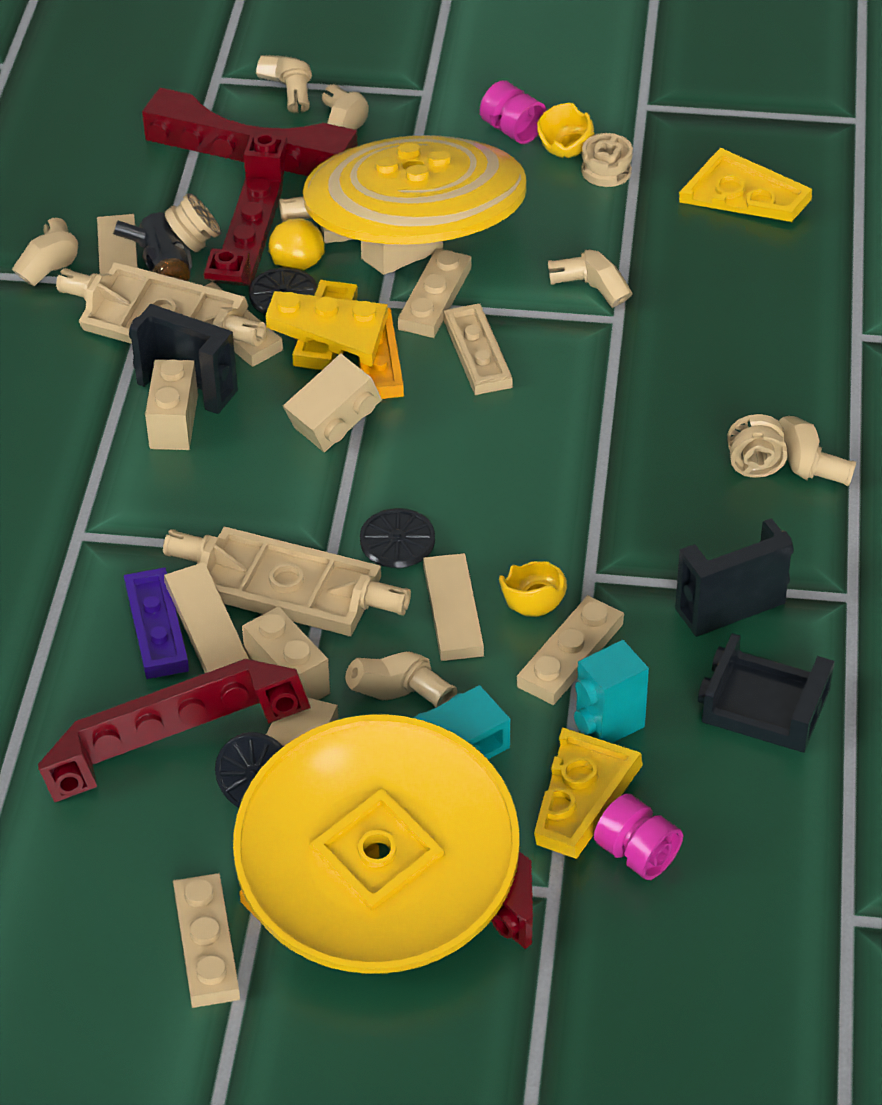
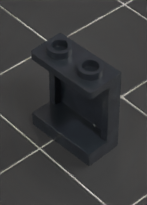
M150 304L139 317L132 321L129 337L132 341L133 367L136 372L137 384L146 387L151 381L155 360H194L197 389L203 390L204 408L207 411L219 414L238 391L233 331Z
M770 518L762 522L760 542L708 561L695 544L680 549L675 609L696 637L785 604L787 585L790 583L791 555L794 552L791 537L786 531H781L773 519Z
M732 633L726 647L719 646L715 653L712 664V671L714 672L712 678L705 677L701 684L698 702L704 704L702 722L805 753L830 692L834 661L817 656L811 672L741 652V636Z

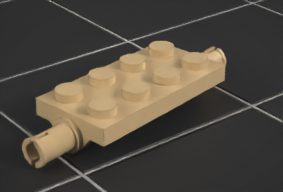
M114 262L106 274L93 273L89 276L64 268L60 271L62 275L57 277L56 287L59 292L69 293L85 299L86 309L78 321L84 331L132 344L129 337L130 325L150 304L233 331V339L252 344L253 346L258 347L262 344L261 340L256 339V337L264 340L266 335V325L264 322L243 318L249 306L244 296Z
M223 527L218 537L205 535L204 538L170 529L168 531L169 535H166L163 544L165 556H173L197 562V564L205 562L221 599L226 605L265 614L279 606L293 622L350 637L364 610L368 609L369 606L404 616L410 603V589L379 582L381 579L380 565L228 527Z

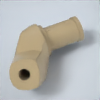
M262 55L257 64V76L286 85L288 111L299 113L298 103L301 104L302 112L307 111L310 108L307 83L312 78L309 65L293 57Z
M335 84L326 87L327 91L334 94L333 97L324 92L322 94L323 103L332 108L327 124L355 130L360 128L368 116L369 105L366 98L359 92L348 93Z
M61 218L49 219L50 228L46 223L44 224L43 230L45 234L30 241L12 268L13 272L32 286L39 283L49 272L69 266L78 253V241L74 235L68 232L67 224Z
M585 250V253H581L582 257L548 261L550 272H554L549 273L551 285L585 279V283L589 282V286L599 290L611 308L625 302L633 294L617 267L599 251Z
M786 416L779 420L784 431L787 458L795 474L806 480L808 478L812 479L815 475L843 483L846 486L850 485L856 461H849L821 452L822 447H818L820 440L813 424L795 416Z
M401 652L382 659L356 658L348 666L345 676L346 683L351 690L380 700L396 699L416 691L435 707H438L457 695V688L454 685L449 684L431 671L428 658L413 652Z

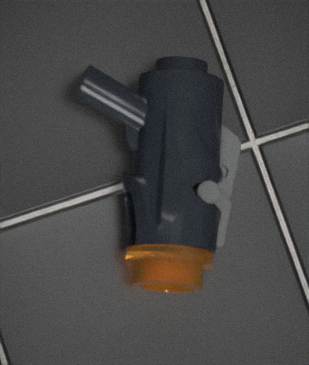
M160 212L148 215L142 220L139 227L117 221L113 235L138 242L139 246L144 248L143 259L149 271L189 281L192 269L190 248L172 230L167 222L165 213Z

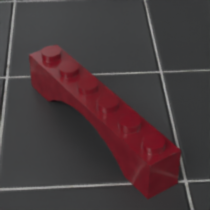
M161 87L142 111L145 140L244 162V153L251 133H270L287 136L284 171L309 176L317 166L334 155L358 146L357 130L327 123L294 128H264L245 125L213 113L203 106L192 94Z

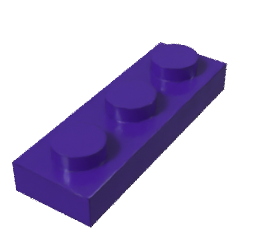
M166 567L124 575L125 588L146 679L189 671L188 658L175 605L164 583V575L167 574Z

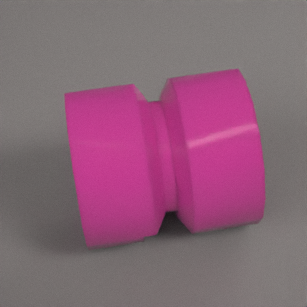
M506 80L499 81L493 84L484 95L480 105V116L482 120L502 131L520 144L529 143L538 135L537 121L547 109L543 103L528 94H523L524 91Z
M626 793L613 801L605 810L594 831V840L614 857L622 858L626 856V866L645 880H652L666 870L674 860L682 844L683 833L660 815L653 816V811L649 806L632 794Z

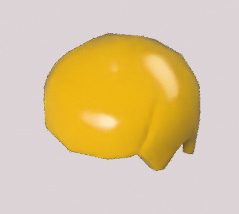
M573 103L555 105L543 112L537 121V132L543 146L549 153L561 158L579 155L582 152L584 142L589 137L594 136L593 122L590 120L589 114L587 112L584 114L580 112Z
M302 218L288 219L275 227L269 238L268 252L271 254L273 263L276 266L280 265L286 268L306 270L317 264L321 256L324 255L325 242L321 231L311 221Z
M532 561L522 566L512 565L506 579L504 576L499 577L501 590L509 608L524 616L539 617L551 612L560 604L567 591V579L559 567L548 561Z

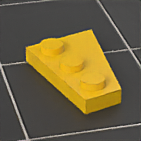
M719 148L679 192L680 203L792 222L812 200L811 188L722 148Z
M274 291L265 316L266 328L306 343L313 340L329 345L330 352L336 354H343L345 351L359 356L360 363L372 367L387 321L388 304Z
M562 727L559 737L560 747L557 757L554 756L551 767L552 778L549 789L544 793L534 835L536 845L577 859L593 837L597 823L605 810L624 793L643 766L641 752Z

